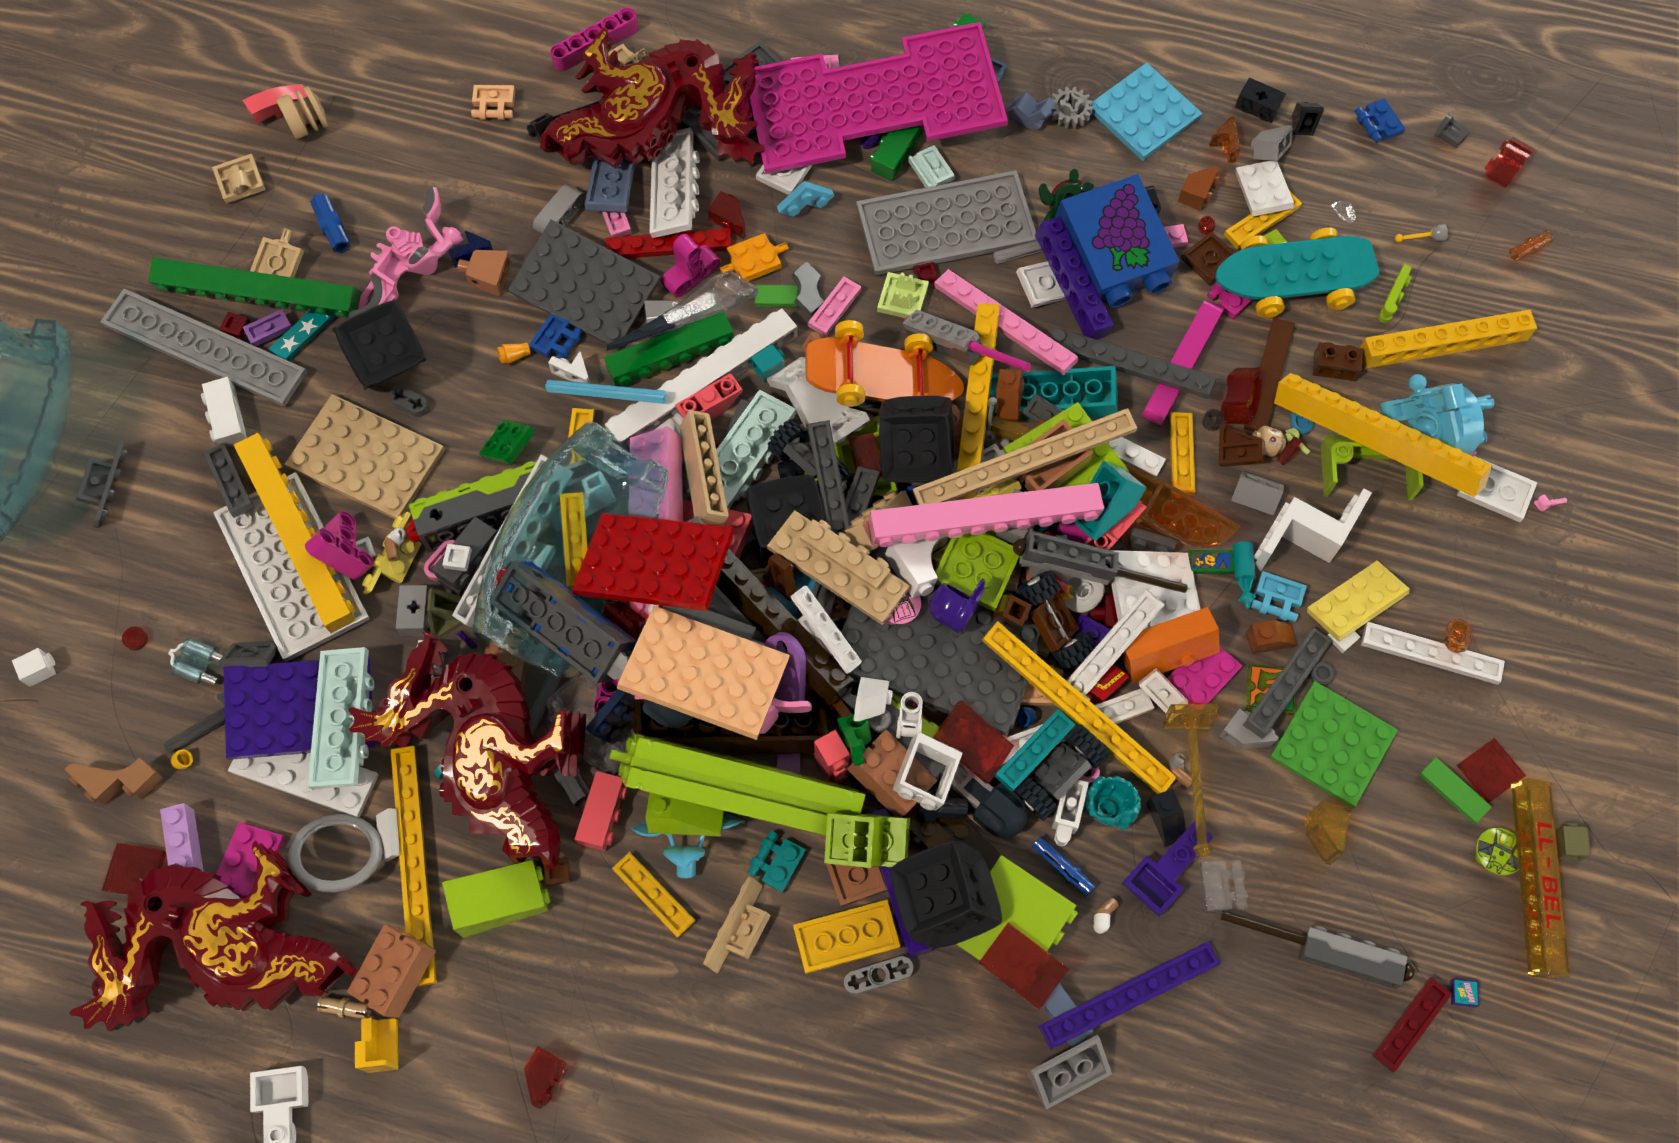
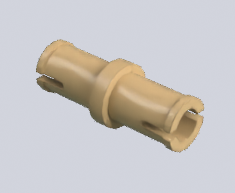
M320 997L317 1006H322L317 1008L318 1012L337 1014L339 1018L349 1016L364 1019L369 1018L371 1010H367V1008L370 1009L367 1006L368 1003L350 1001L346 997L342 999Z

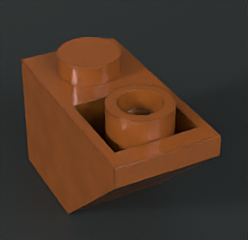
M1213 166L1189 174L1181 190L1178 202L1201 211L1204 203L1208 204L1213 194V192H1210L1211 187L1216 188L1220 179V176H1217L1219 167Z

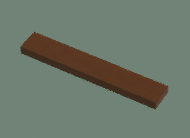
M1275 317L1272 320L1244 430L1254 432L1255 430L1258 431L1262 426H1268L1295 324L1293 322Z

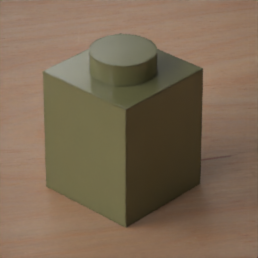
M1577 823L1562 824L1561 828L1554 831L1557 860L1582 861L1591 856L1587 827H1578Z

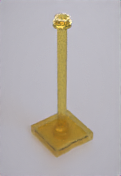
M1171 704L1163 719V729H1187L1198 844L1193 848L1196 856L1207 857L1211 855L1212 845L1207 844L1197 729H1210L1214 720L1219 715V704Z

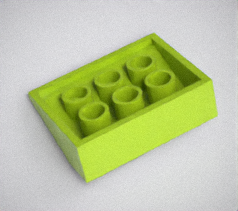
M649 792L645 818L648 833L721 836L724 810Z

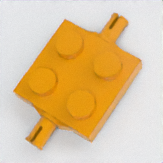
M763 233L727 247L731 263L720 267L722 275L735 271L740 276L742 282L746 283L781 269L782 265L777 254L788 251V246L786 242L773 246L766 234Z

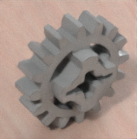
M1065 87V91L1058 89L1057 94H1052V100L1055 102L1051 109L1052 120H1058L1059 126L1064 123L1065 128H1068L1069 125L1076 128L1078 123L1083 126L1084 121H1089L1093 111V101L1089 100L1090 95H1083L1084 90L1082 89L1078 92L1076 87H1073L1072 90Z

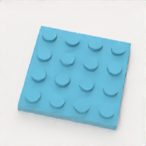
M1145 63L1095 99L1092 104V114L1142 161L1201 119L1203 114L1148 63Z

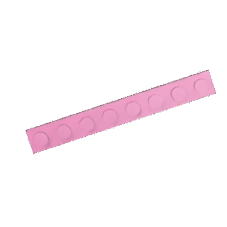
M948 269L934 282L936 289L974 315L977 313L978 304H999L998 331L1062 375H1065L1078 362L1077 355Z

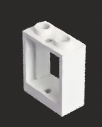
M920 732L911 739L892 790L904 799H912L920 803L927 810L936 811L944 805L962 752ZM916 752L946 765L935 796L905 782Z

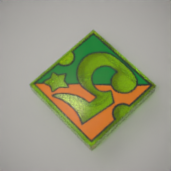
M1248 665L1246 710H1254L1282 671V667ZM1295 694L1281 714L1292 716L1295 714Z

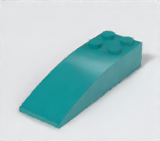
M1115 366L1070 369L1065 375L1056 370L1022 372L1025 384L1019 419H1032L1025 415L1023 411L1035 393L1063 411L1078 402L1090 419L1103 418L1118 412V388ZM992 374L989 398H996L999 374ZM994 405V410H993V416H995V417H996V405Z

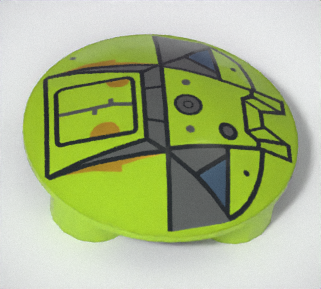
M1491 828L1483 832L1478 838L1475 858L1479 864L1483 865L1491 873L1509 876L1521 868L1525 859L1521 858V855H1525L1524 847L1523 851L1520 849L1522 842L1511 831L1503 828Z

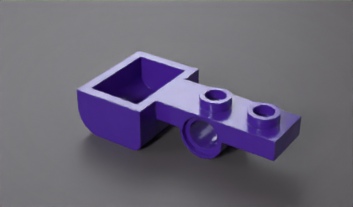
M1194 821L1157 863L1146 856L1122 882V885L1154 914L1160 917L1184 890L1175 880L1211 841L1213 836Z

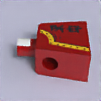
M1112 665L1086 694L1085 698L1096 705L1108 701L1124 686L1129 675L1115 665Z

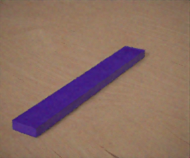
M1206 942L1038 1027L1051 1050L1220 965V962L1209 942Z

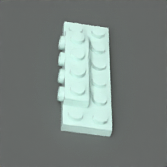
M761 390L757 392L716 449L727 509H730L735 500L739 501L741 497L746 498L747 489L750 488L752 481H758L763 472L761 468L765 463H771L774 458V454L768 449L767 444L771 441L769 438L774 436L773 432L777 431L780 425L783 426L785 421L789 422L797 413L796 408ZM690 488L687 490L689 496H691Z
M366 647L320 651L308 787L310 789L358 785L359 766H362L364 759L368 758L369 749L365 744V735L363 733H352L349 731V728L354 723V717L350 714L349 708L354 707L372 712L373 706L372 701L369 699V691L374 689V680L367 673L369 650Z

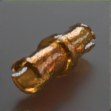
M1545 230L1533 238L1525 239L1524 243L1509 250V254L1516 253L1511 258L1517 261L1529 253H1536L1539 248L1553 242V237L1547 239L1552 234L1550 231Z

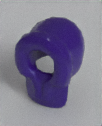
M982 578L971 596L966 595L947 583H942L933 593L929 603L932 617L937 622L951 628L954 632H962L978 607V601L985 591L984 585L986 581Z

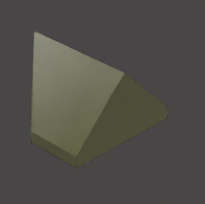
M430 588L427 606L430 631L440 639L464 624L452 616L462 597Z

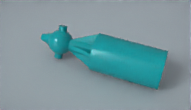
M1237 542L1232 545L1235 581H1237L1243 591L1238 601L1242 602L1246 609H1250L1251 603L1256 598V595L1250 592L1252 583L1256 579L1253 544L1251 542Z

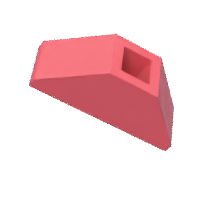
M730 373L675 404V407L683 419L688 411L692 410L710 414V420L726 412L743 390Z

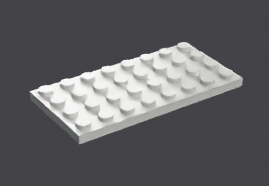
M295 472L287 476L291 483L288 488L290 492L294 490L298 496L300 503L297 506L299 510L303 508L309 518V521L306 522L308 527L312 526L317 533L324 526L298 474ZM257 491L249 495L254 508L235 518L232 517L227 506L213 512L285 662L370 620L350 578L335 570L337 573L334 576L336 582L340 581L346 590V593L343 594L345 600L350 599L356 612L352 613L356 621L333 633L326 629Z

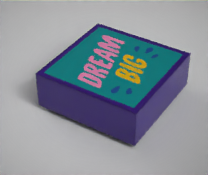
M1450 980L1451 1005L1479 1007L1478 981Z

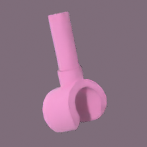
M1544 494L1534 504L1540 511H1545L1551 506L1567 503V499L1549 500Z

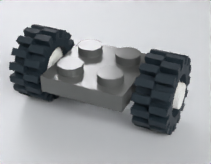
M790 419L789 422L785 421L783 426L780 425L779 429L773 432L774 436L769 438L771 440L767 444L769 451L782 462L788 461L791 458L807 474L812 475L814 479L817 478L811 442H807V437H809L808 431L796 420ZM838 462L843 493L846 496V492L850 490L855 473L844 463Z
M1080 724L1065 737V740L1072 749L1061 743L1029 775L1030 778L1026 777L1014 790L1025 805L1043 821L1057 808V805L1047 793L1059 800L1091 767L1097 768L1110 755L1105 746Z

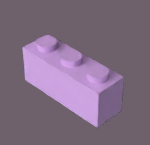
M185 803L160 809L168 866L177 863L183 867H196L204 872L194 809Z

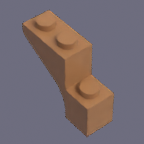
M140 757L130 766L118 771H109L75 763L65 768L71 775L68 778L71 783L77 788L82 786L86 790L83 794L93 803L99 801L104 805L121 789L131 797L137 795L143 799L164 779L149 763Z

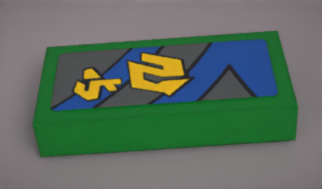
M1233 550L1187 551L1193 574L1234 573Z

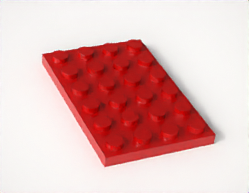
M602 513L572 591L574 595L707 611L734 535V530L730 526Z

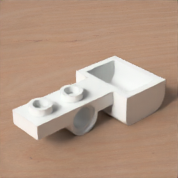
M304 1066L250 1073V1112L256 1114L263 1113L264 1143H296V1128L292 1122V1109L308 1107V1074Z

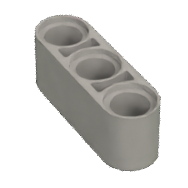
M567 183L564 184L537 215L533 222V229L542 234L551 219L565 226L583 205L585 193Z

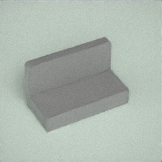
M1241 470L1232 501L1274 515L1283 494L1284 485Z

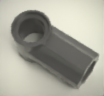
M558 767L554 769V776L560 786L564 787L573 805L576 806L586 802L590 791L580 776V770L578 769L577 777H573L570 772L569 776H564Z

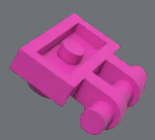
M1217 283L1211 287V291L1207 294L1210 300L1218 297L1221 300L1218 306L1223 308V312L1233 320L1255 300L1228 293Z

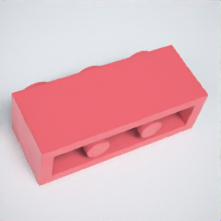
M836 730L814 741L815 761L825 779L837 784L844 781L848 777L847 774L850 773L847 770L850 766V754Z
M596 771L575 836V841L578 845L604 852L607 845L611 846L614 838L613 825L614 822L618 823L621 816L619 806L621 800H625L628 793V787L620 780L621 777Z

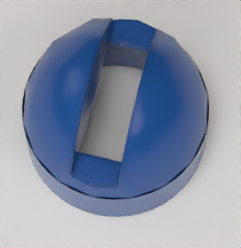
M1030 707L1019 709L1016 718L1017 723L1022 727L1032 725L1036 720L1035 710Z

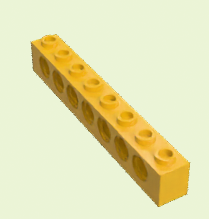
M1524 310L1367 337L1360 346V348H1363L1362 364L1364 369L1524 342L1530 339L1536 331L1537 325L1531 310Z

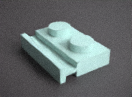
M935 145L918 152L913 157H908L909 164L925 188L947 184L954 180V173Z

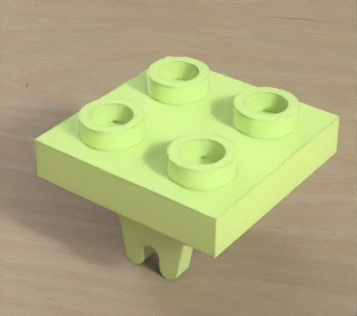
M888 272L877 312L906 318L916 309L921 311L929 281L913 278V275L907 277L904 273L899 275Z

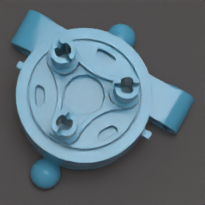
M1415 374L1409 379L1408 385L1413 390L1409 398L1380 403L1382 415L1399 422L1408 420L1410 428L1417 429L1427 436L1439 439L1449 446L1471 454L1479 444L1487 442L1482 410L1491 409L1495 402L1493 398L1490 399L1491 395L1475 397L1469 389L1463 386V383H1450L1425 388L1427 385L1426 378L1421 374Z

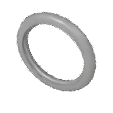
M349 814L326 815L311 821L295 835L289 846L288 865L296 879L310 889L333 893L346 891L359 886L376 871L382 859V841L377 830L360 817ZM336 825L350 826L361 831L367 837L371 849L369 860L361 871L345 879L329 881L315 878L304 869L300 853L304 842L310 835L320 829Z

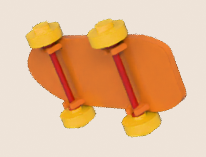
M846 320L836 325V338L826 337L811 341L805 349L807 382L825 392L835 393L837 402L843 406H858L864 403L865 399L883 402L887 399L905 396H944L951 398L952 403L960 397L964 390L962 380L953 370L942 362L927 356L933 349V341L926 334H912L904 341L905 350L858 342L864 336L863 325L854 320Z

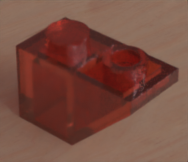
M539 1046L535 1049L524 1071L531 1104L541 1109L542 1105L546 1106L553 1096L551 1090L555 1083H560L567 1072L565 1068L567 1063Z

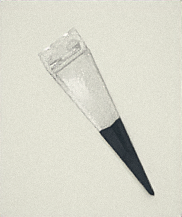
M732 270L716 275L662 315L635 331L607 344V351L741 306L742 301H747L757 296L758 288Z

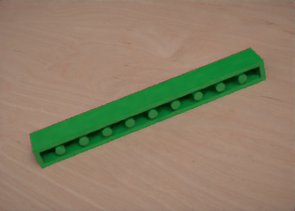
M963 13L960 20L957 19L953 27L981 22L984 32L985 21ZM923 125L890 131L887 136H883L878 150L873 151L870 157L871 172L893 181L923 134Z
M155 257L152 258L148 282L155 285V289L159 291L169 292V289H173L175 292L184 295L194 292L196 296L204 298L214 295L216 299L228 301V298H234L236 302L248 304V301H255V304L268 307V304H275V307L286 310L289 306L295 307V310L300 312H308L309 309L315 310V313L320 315L335 313V316L341 318H348L351 311L358 309L361 291L354 286Z

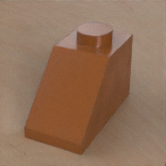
M999 370L996 391L997 420L1019 422L1025 384L1021 370Z
M1277 620L1251 624L1246 632L1251 654L1297 646L1290 623Z

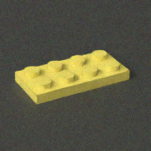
M1376 561L1307 607V613L1339 642L1407 596L1410 588L1379 561Z

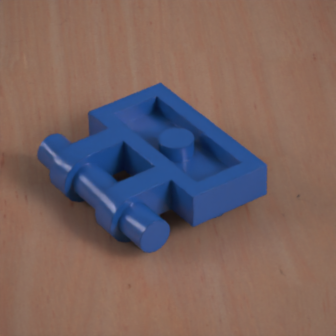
M1385 98L1368 104L1365 112L1362 107H1358L1354 111L1358 122L1363 124L1367 130L1366 134L1375 143L1382 140L1381 134L1385 140L1403 134L1406 129Z
M551 313L530 342L529 348L546 358H549L551 353L554 352L557 354L556 358L567 359L573 345L580 341V335L583 331L578 327H575L573 331L569 330L571 326L570 321L559 318ZM564 337L567 340L564 343V345L561 346L558 343Z

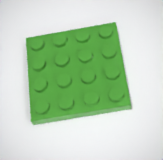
M1314 681L1269 759L1353 809L1360 800L1398 729Z

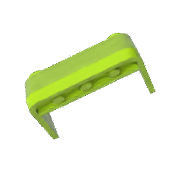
M1340 434L1326 435L1321 442L1324 497L1330 495L1338 482L1337 464L1348 463L1352 458L1393 459ZM1404 465L1408 500H1413L1424 486L1423 473Z

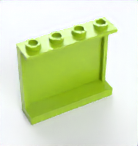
M1001 855L990 873L1001 907L1002 922L995 928L956 945L1023 990L1025 985L1030 988L1038 976L1034 973L1039 964L1044 966L1051 954L1048 952V949L1052 943L1057 946L1065 934L1061 931L1066 922L1071 924L1078 912L1074 909L1077 905Z

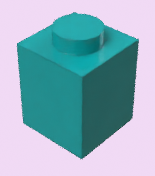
M771 344L752 356L751 364L753 370L765 383L767 378L785 367L786 358L780 349L777 350Z

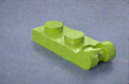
M1404 264L1378 316L1380 322L1389 323L1397 311L1398 307L1396 304L1399 305L1404 295V292L1401 290L1403 287L1407 288L1412 278L1409 275L1412 269L1411 266Z

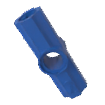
M320 193L314 195L312 200H310L311 206L318 217L316 219L324 236H327L334 253L347 251L351 246L350 241L327 195Z

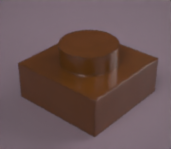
M567 857L559 858L554 870L546 869L543 864L547 887L571 883L569 860Z

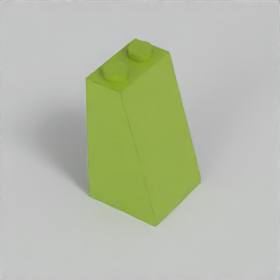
M531 860L442 882L453 930L461 937L466 938L549 911L547 903H551L547 888L543 889L541 880H544V874L541 866H537Z

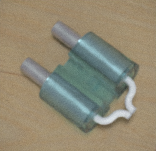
M188 637L176 649H170L168 655L171 656V674L197 684L201 681L212 685L218 683L219 678L206 674V668L211 664L212 660L219 662L223 656L216 653V647ZM181 648V654L179 657L177 656L174 662L175 656L173 653L179 651V649Z

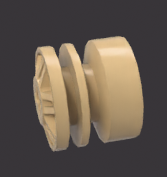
M309 86L303 87L307 95L305 98L302 97L299 90H296L298 101L294 102L288 94L276 99L296 140L308 135L307 124H310L315 131H318L315 123L317 120L320 121L323 128L328 126L325 111L317 95L310 90Z

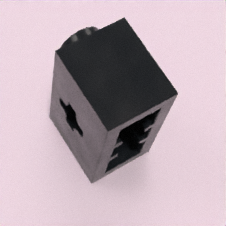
M1249 77L1239 94L1235 108L1272 123L1282 106L1286 93Z

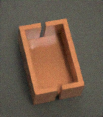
M1063 419L1029 445L1066 432L1072 428ZM1088 449L1016 477L1021 483L1025 481V488L1028 491L1057 488L1091 462L1093 452Z
M885 730L866 749V752L862 753L864 764L855 766L852 763L847 770L894 817H903L917 803L912 799L907 800L900 797L897 792L892 790L907 749ZM914 757L905 782L927 792L938 780Z
M384 924L347 993L363 1003H368L367 1006L383 1016L400 1018L436 950L400 927Z

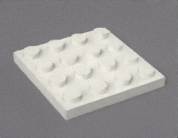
M1110 550L1119 553L1118 567L1188 585L1186 593L1122 577H1113L1111 586L1118 621L1146 589L1165 605L1144 629L1200 610L1188 553Z

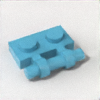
M1262 571L1255 594L1262 596L1263 600L1261 602L1254 599L1251 608L1259 610V613L1264 615L1269 613L1278 616L1279 620L1296 622L1298 614L1291 612L1290 608L1291 606L1300 608L1307 586ZM1271 600L1283 603L1282 608L1270 605Z

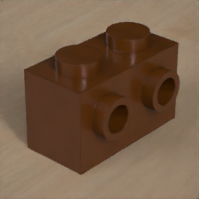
M1331 342L1319 343L1314 352L1313 375L1356 381L1362 372L1363 348H1356L1352 345H1335Z

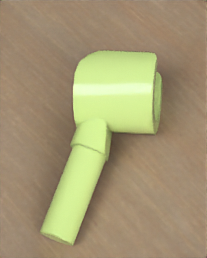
M1294 428L1286 430V434H1283L1286 438V443L1294 442L1307 455L1310 450L1299 439V431Z

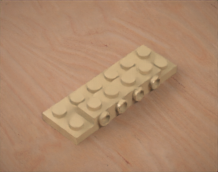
M794 510L769 542L767 549L774 554H779L783 559H788L795 568L883 625L908 592L910 585L891 574L888 568L889 564L879 557L875 560L869 556L870 552L862 545L855 547L849 543L851 540L844 533L839 532L837 535L832 532L831 526L823 520L817 522L814 519L810 521Z

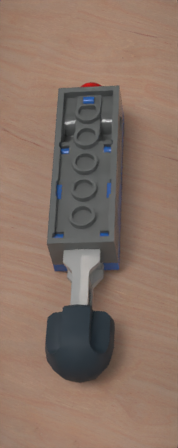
M531 561L511 562L509 567L502 568L497 572L494 578L496 590L489 600L491 604L596 684L621 678L637 640L577 595H574L573 592ZM643 699V712L657 723L666 727L679 728L686 725L693 718L690 715Z

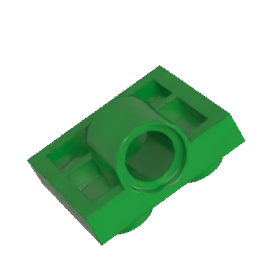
M503 420L497 426L491 438L486 441L479 454L484 459L511 466L533 436L535 430L530 425Z

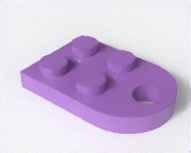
M785 632L776 633L766 640L764 646L788 654L790 657L774 697L788 702L805 701L806 656L803 647L792 635Z

